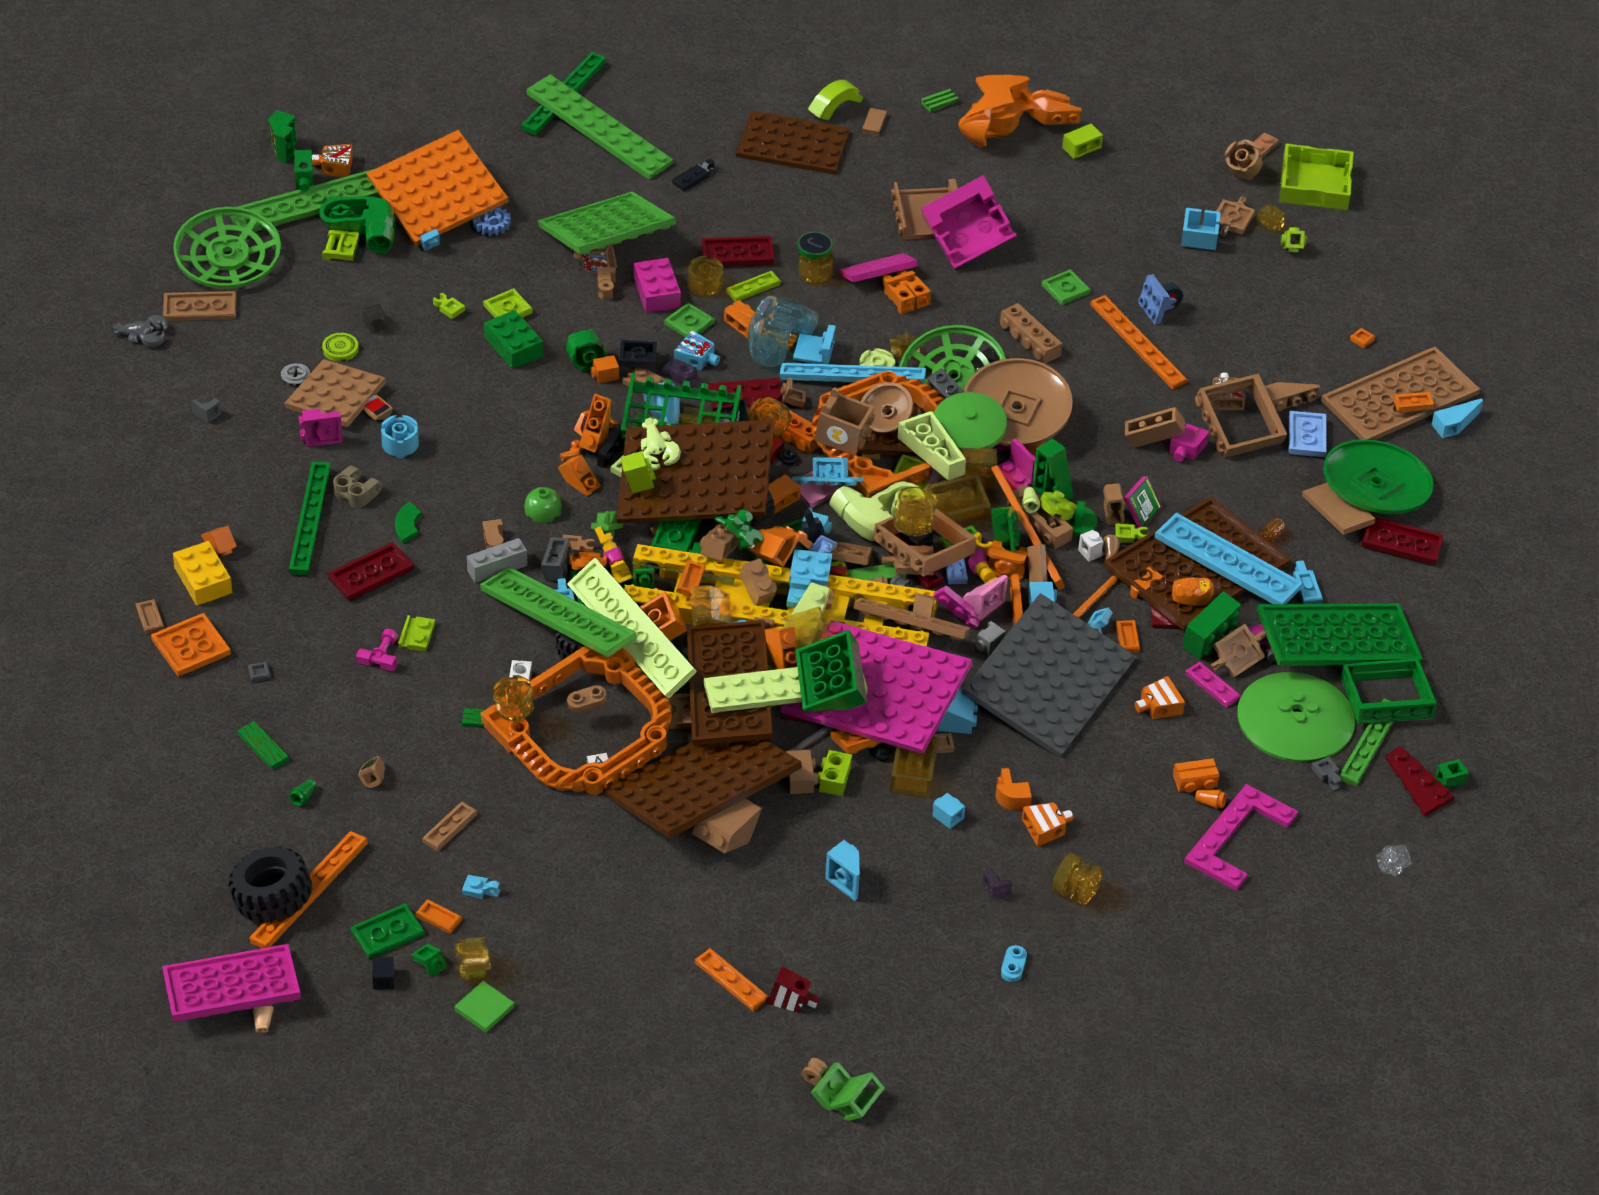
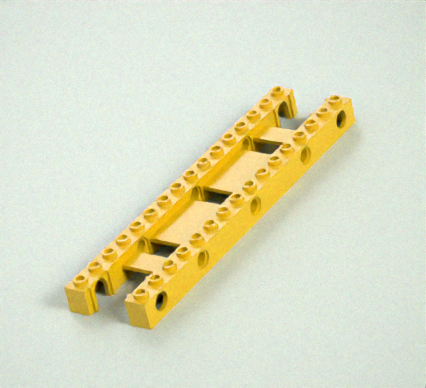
M637 544L633 557V568H645V564L648 563L659 565V577L677 580L674 592L658 590V588L637 587L633 584L625 585L624 588L636 603L643 604L666 592L676 602L684 624L697 625L704 620H709L711 625L733 623L739 620L748 622L754 621L755 617L772 619L774 620V626L784 627L795 609L788 607L787 610L769 608L770 602L760 606L754 605L739 575L743 564L748 563L747 561L728 558L719 561L697 553ZM688 560L706 566L701 582L715 584L712 598L700 596L691 598L676 592ZM766 565L769 571L768 575L777 587L775 595L788 596L791 568ZM829 575L828 586L825 587L832 588L831 590L834 591L831 609H825L814 642L820 640L832 620L928 647L929 633L922 630L920 632L901 629L900 627L883 626L884 620L871 613L870 615H865L863 622L845 620L847 608L854 606L855 601L860 597L908 610L909 605H914L916 593L933 596L935 591ZM936 599L934 600L932 611L933 618H935V613L937 609Z

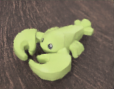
M648 418L645 420V423H642V427L647 429V438L641 440V449L644 450L645 458L649 457L651 469L657 470L660 468V464H652L659 461L651 456V453L659 455L665 450L663 460H666L669 456L670 458L663 462L664 465L676 463L681 455L679 445L673 441H665L671 440L668 432L660 433L655 427L659 422L656 419Z

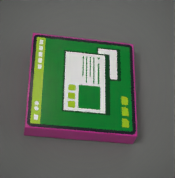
M1148 476L1142 477L1124 496L1126 505L1137 528L1145 527L1162 508Z

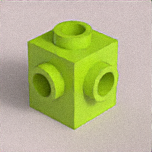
M1290 227L1289 230L1284 231V234L1281 235V245H1284V249H1288V252L1298 253L1299 249H1303L1307 243L1305 231H1299L1300 228ZM1291 237L1296 240L1294 244L1290 243Z

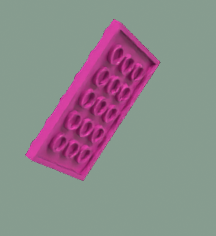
M288 944L162 966L173 1022L199 1017L204 1018L222 1013L227 1014L233 1011L249 1010L255 1007L270 1006L301 999Z

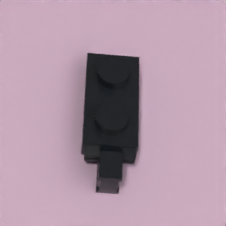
M708 159L703 164L699 163L674 177L672 184L683 192L709 177L711 171L715 169V161Z
M621 426L612 432L599 451L597 466L604 468L607 462L610 463L614 456V451L618 452L622 441H625L621 437Z
M810 509L803 511L806 521L802 522V528L804 533L808 535L807 539L814 544L821 535L824 537L826 535L819 518H814Z

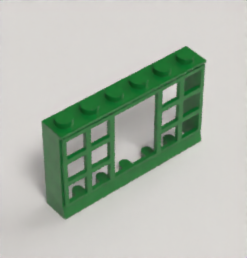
M631 373L621 426V437L626 440L628 423H645L649 410L662 411L660 422L656 426H663L669 397L701 400L697 424H701L702 416L716 418L715 423H719L720 418L731 419V422H737L742 396L741 386L737 385L736 393L727 392V387L724 385L719 386V391L709 390V385L706 383H702L700 389L691 388L689 381H683L682 387L672 386L671 379H665L664 385L654 384V378L650 376L646 378V382L636 381L635 373ZM634 393L647 394L646 405L632 403ZM651 395L665 396L663 407L650 405ZM705 401L717 402V413L703 412ZM722 403L734 404L732 415L721 414ZM631 408L645 409L643 420L630 418Z

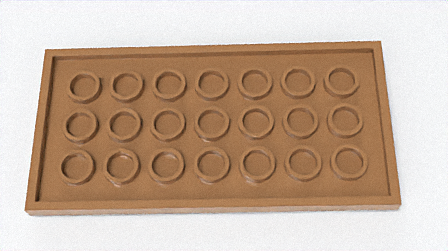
M1432 347L1322 395L1321 401L1360 440H1377L1427 418L1438 410L1449 408L1478 395L1480 388L1436 347ZM1430 392L1434 402L1433 410L1398 413L1393 401L1394 395Z

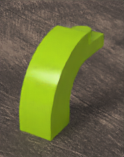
M838 80L822 89L814 98L808 110L819 118L829 120L834 110L842 102L852 100L860 103L864 97L858 94V88L847 80Z

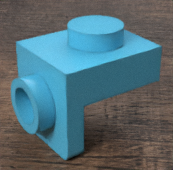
M437 229L420 236V245L424 251L440 244Z

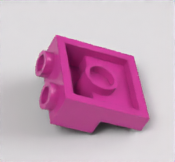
M320 409L302 411V416H298L299 425L303 427L300 430L301 441H305L306 447L343 442L340 411L321 414Z

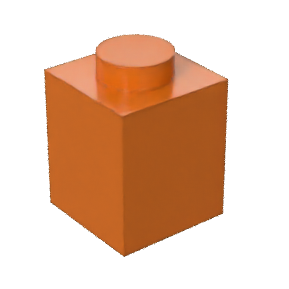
M614 355L593 359L591 375L593 378L596 377L598 384L619 380V365Z

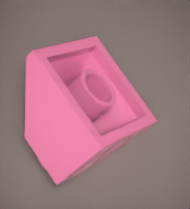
M1003 575L975 588L973 591L966 593L963 599L974 607L973 611L978 616L984 619L1005 602L1008 576Z

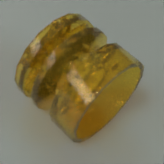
M921 487L902 489L898 493L893 520L895 528L911 536L928 534L932 530L937 504L936 496L931 491Z
M1070 852L1057 869L1052 882V890L1063 896H1068L1071 893L1072 901L1078 900V904L1086 906L1100 886L1104 872L1103 867L1095 866L1093 862H1088L1085 865L1083 857Z

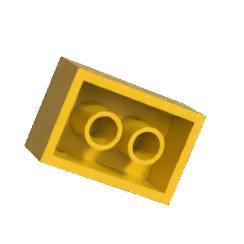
M209 541L173 553L174 568L196 606L232 594L231 577Z

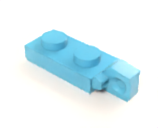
M1296 561L1293 576L1295 579L1303 582L1302 588L1298 591L1302 603L1322 604V595L1313 570H1307L1304 561Z

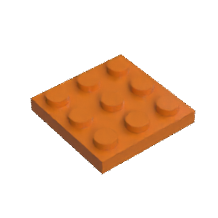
M204 613L151 634V640L177 677L231 655L230 648Z

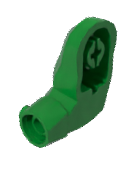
M339 196L330 198L321 205L319 214L327 228L366 234L368 249L377 254H386L392 248L396 223L393 207L388 200L369 196Z

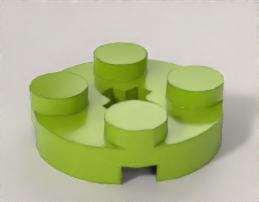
M1054 491V493L1044 492L1039 499L1041 501L1040 506L1052 516L1055 513L1061 515L1059 519H1072L1077 509V505L1065 499L1064 494L1059 491Z

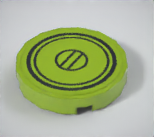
M331 334L322 343L323 354L328 359L336 362H341L344 359L346 361L351 360L358 353V341L351 334Z

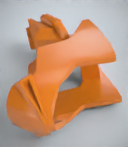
M986 75L976 78V83L985 95L977 103H972V108L959 120L958 124L960 132L972 144L982 148L986 147L987 138L1002 137L1012 133L1019 125L1021 115L1026 111L1032 118L1037 119L1044 125L1080 123L1082 109L1070 105V98L1065 94L1047 89L1032 93L1027 88L1030 81L1028 76Z

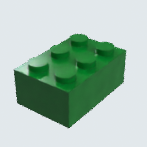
M516 310L484 322V338L511 369L543 357L542 339Z
M1223 591L1186 626L1182 648L1199 660L1204 656H1209L1214 649L1212 644L1226 636L1230 630L1237 628V620L1241 614L1239 613L1241 604Z

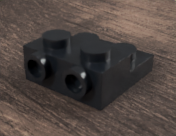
M621 340L619 366L627 368H655L657 341Z

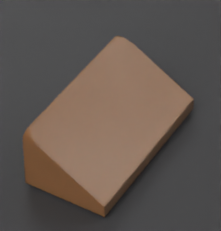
M916 593L913 612L932 617L935 597ZM910 624V630L921 632V630L914 628V625ZM929 629L922 630L926 633H929Z

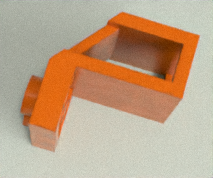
M774 526L771 529L758 530L764 539L762 542L755 541V547L748 550L760 559L784 567L796 545L810 550L813 543L807 539L808 535L802 531L796 532L788 526L785 528Z

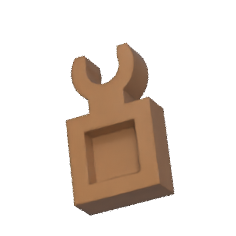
M563 535V538H569L574 555H579L580 551L593 552V547L595 546L594 539L582 540V536Z

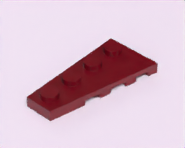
M1402 746L1386 754L1387 762L1396 776L1403 782L1404 788L1411 794L1415 805H1418L1423 817L1454 800V795Z

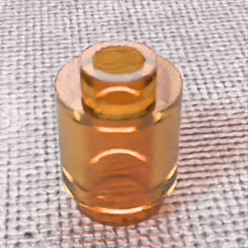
M1275 518L1270 520L1260 530L1259 534L1273 544L1284 534L1286 525L1283 520Z

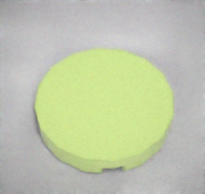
M879 348L874 349V351H865L861 355L859 362L860 366L895 367L896 363L890 352Z

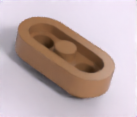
M595 685L572 692L567 698L568 707L571 711L581 712L600 706L606 701V691L603 687Z

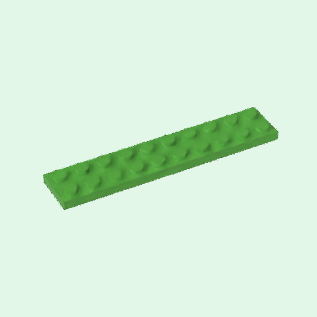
M551 74L527 89L526 94L647 179L650 180L673 164V159Z
M368 170L310 186L307 192L296 190L238 207L254 211L268 219L273 226H278L319 214L321 205L333 197L369 196L378 198L381 196L367 178V173L372 171ZM230 216L234 225L246 227L250 221L247 218ZM256 223L252 231L256 232L265 228Z
M509 566L480 584L481 591L606 657L613 655L637 639L635 631Z

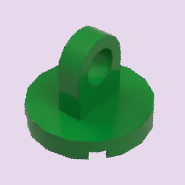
M1078 500L1077 509L1072 519L1065 520L1073 527L1072 536L1080 537L1081 534L1091 530L1095 531L1097 528V516L1093 511L1085 508V501Z

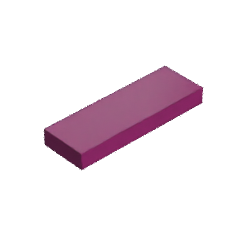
M1201 662L1186 670V675L1225 708L1240 700L1241 695Z

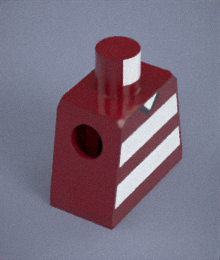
M782 966L767 1004L800 1013L803 1004L816 1008L820 997L809 993L810 980Z

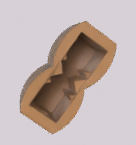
M1119 483L1107 484L1103 490L1105 498L1103 507L1107 525L1123 524L1125 521V502L1121 485Z

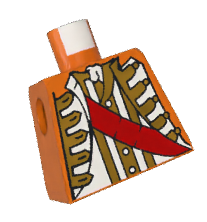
M352 144L324 146L322 155H312L313 165H321L322 174L349 176L352 163Z

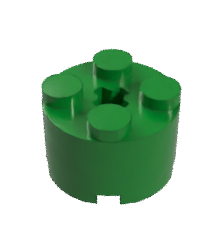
M582 330L569 335L566 352L574 367L580 369V371H591L593 359L607 357L606 348L594 330Z

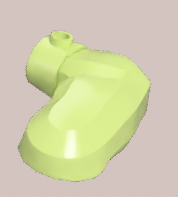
M903 481L893 483L886 490L877 493L872 498L863 497L862 494L853 488L844 485L833 494L830 506L860 537L869 541H875L874 528L876 523L927 502V499L920 487Z

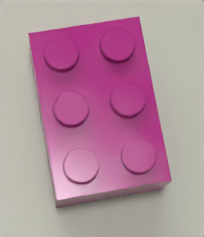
M668 258L634 263V281L646 313L680 308L681 292Z

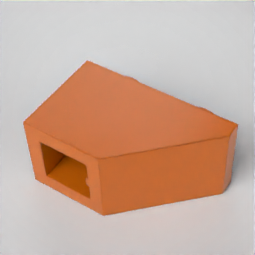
M582 455L572 457L557 467L565 481L586 496L600 487L599 482Z

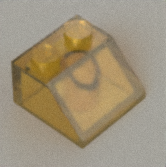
M710 585L690 586L693 626L732 623L729 593Z

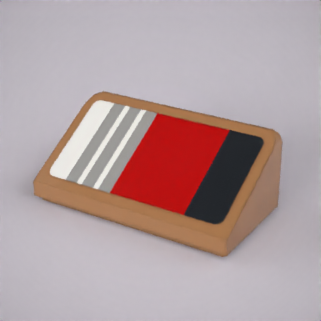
M376 393L363 407V411L374 420L387 419L393 410L392 406Z

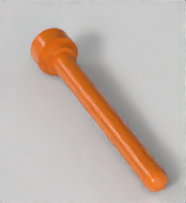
M1111 576L1073 615L1080 618L1117 582V577Z

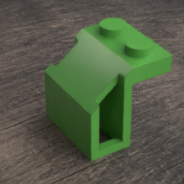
M837 1062L830 1067L811 1091V1094L823 1108L829 1111L835 1109L846 1115L844 1117L845 1120L850 1121L863 1117L885 1087L872 1072L851 1078L840 1063ZM870 1080L876 1086L863 1091Z

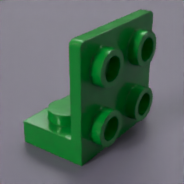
M1014 506L992 508L994 539L1003 542L1002 546L1011 545V552H1015L1017 546H1019V541H1021V532L1017 530V523H1019L1018 512H1015Z

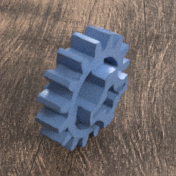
M501 206L473 219V227L477 228V232L482 231V235L489 233V236H491L492 233H495L498 236V232L505 233V229L508 230L509 225H511L510 213H507L506 209L501 210Z

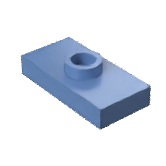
M964 558L945 566L948 584H967L968 578Z

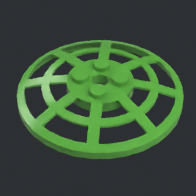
M219 207L203 211L185 222L177 232L173 248L176 263L187 277L207 287L232 289L248 286L267 276L279 260L281 242L276 228L264 216L244 208ZM222 216H238L250 219L246 227L224 225ZM211 218L216 220V227H212L200 235L191 230L200 222ZM256 223H259L268 230L273 240L263 243L261 238L252 231ZM226 231L241 232L239 237L226 235ZM219 233V237L214 238L211 242L205 240L209 235ZM185 235L194 240L190 256L179 254L180 244ZM250 236L255 240L257 246L249 248L245 242L246 238ZM199 244L206 248V255L196 256ZM275 246L276 252L273 262L270 266L262 265L265 258V249ZM260 252L257 263L248 260L249 254ZM181 261L192 262L194 267L203 275L199 278L184 268ZM208 261L212 267L205 271L198 262ZM243 266L251 268L247 272L237 275V269ZM218 270L229 271L230 276L225 277L214 274ZM256 270L263 271L262 273L253 278L241 282L239 281V279L251 275ZM212 278L220 281H232V283H215L206 280Z
M950 325L933 329L917 338L907 348L899 367H907L911 357H914L921 362L918 368H925L927 366L933 370L932 374L941 368L949 376L951 374H958V377L953 380L964 390L969 379L981 369H974L971 363L973 358L977 356L984 366L989 364L986 356L979 351L983 342L988 343L995 350L1000 360L1006 358L999 343L984 331L965 325ZM949 334H966L977 337L972 347L964 344H950ZM942 336L944 346L934 349L926 356L917 351L926 342ZM952 350L967 351L968 354L965 358L953 356ZM945 352L946 358L940 360L937 364L931 361L936 355Z

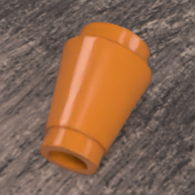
M1197 790L1195 801L1215 809L1224 808L1226 793L1222 792V790Z

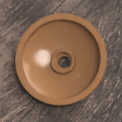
M885 382L872 387L861 400V402L874 406L873 414L875 419L870 427L876 433L886 434L897 431L898 422L910 419L913 412V399L910 393L902 385L893 382Z

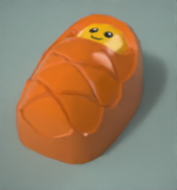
M1183 578L1173 583L1172 599L1177 603L1202 606L1206 605L1214 594L1213 582L1208 578Z

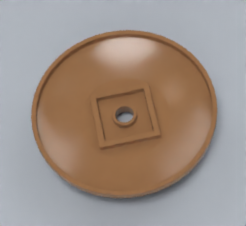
M1010 358L990 363L978 370L969 379L963 393L975 392L993 398L1002 406L1006 414L1007 426L1005 435L998 444L1011 447V442L1014 438L1022 443L1024 447L1047 441L1064 428L1072 412V393L1065 379L1050 366L1031 359ZM1020 406L1021 409L1016 410L1013 407Z

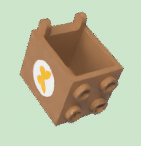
M833 388L827 402L821 407L814 440L856 456L859 449L862 450L864 448L865 439H869L872 433L870 425L873 424L875 419L873 414L874 406L839 393L838 388Z

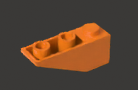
M594 394L579 447L593 452H599L602 449L609 433L612 399Z
M780 626L765 629L767 650L775 668L797 667L795 627Z

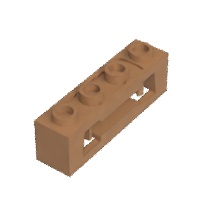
M1026 484L1013 491L1021 507L1024 490L1028 488ZM1041 506L1035 513H1028L1023 509L1035 533L1043 539L1046 545H1050L1055 550L1072 541L1073 527L1065 520L1059 519L1060 515L1055 513L1052 516Z

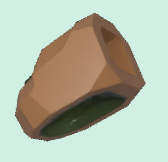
M377 756L367 761L361 767L358 776L365 787L373 788L382 783L385 771L384 761Z

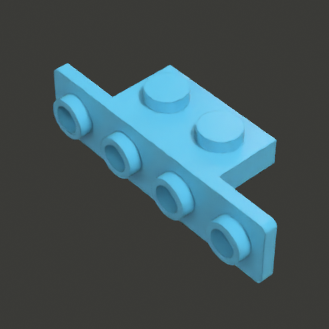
M814 457L813 476H794L792 480L799 481V484H810V481H814L815 485H823L826 482H830V485H841V482H845V485L853 486L857 485V482L863 481V477H848V458Z

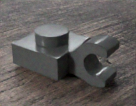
M1327 757L1313 762L1311 768L1321 781L1327 780L1333 792L1340 790L1341 787L1338 783L1342 782V780L1338 776L1339 768L1331 758Z

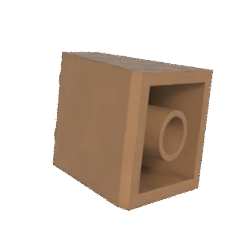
M743 799L696 824L692 834L723 853H727L750 842L762 808L747 799Z

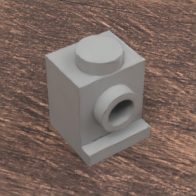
M990 621L988 628L978 634V641L975 642L976 648L990 655L1004 639L1005 630Z

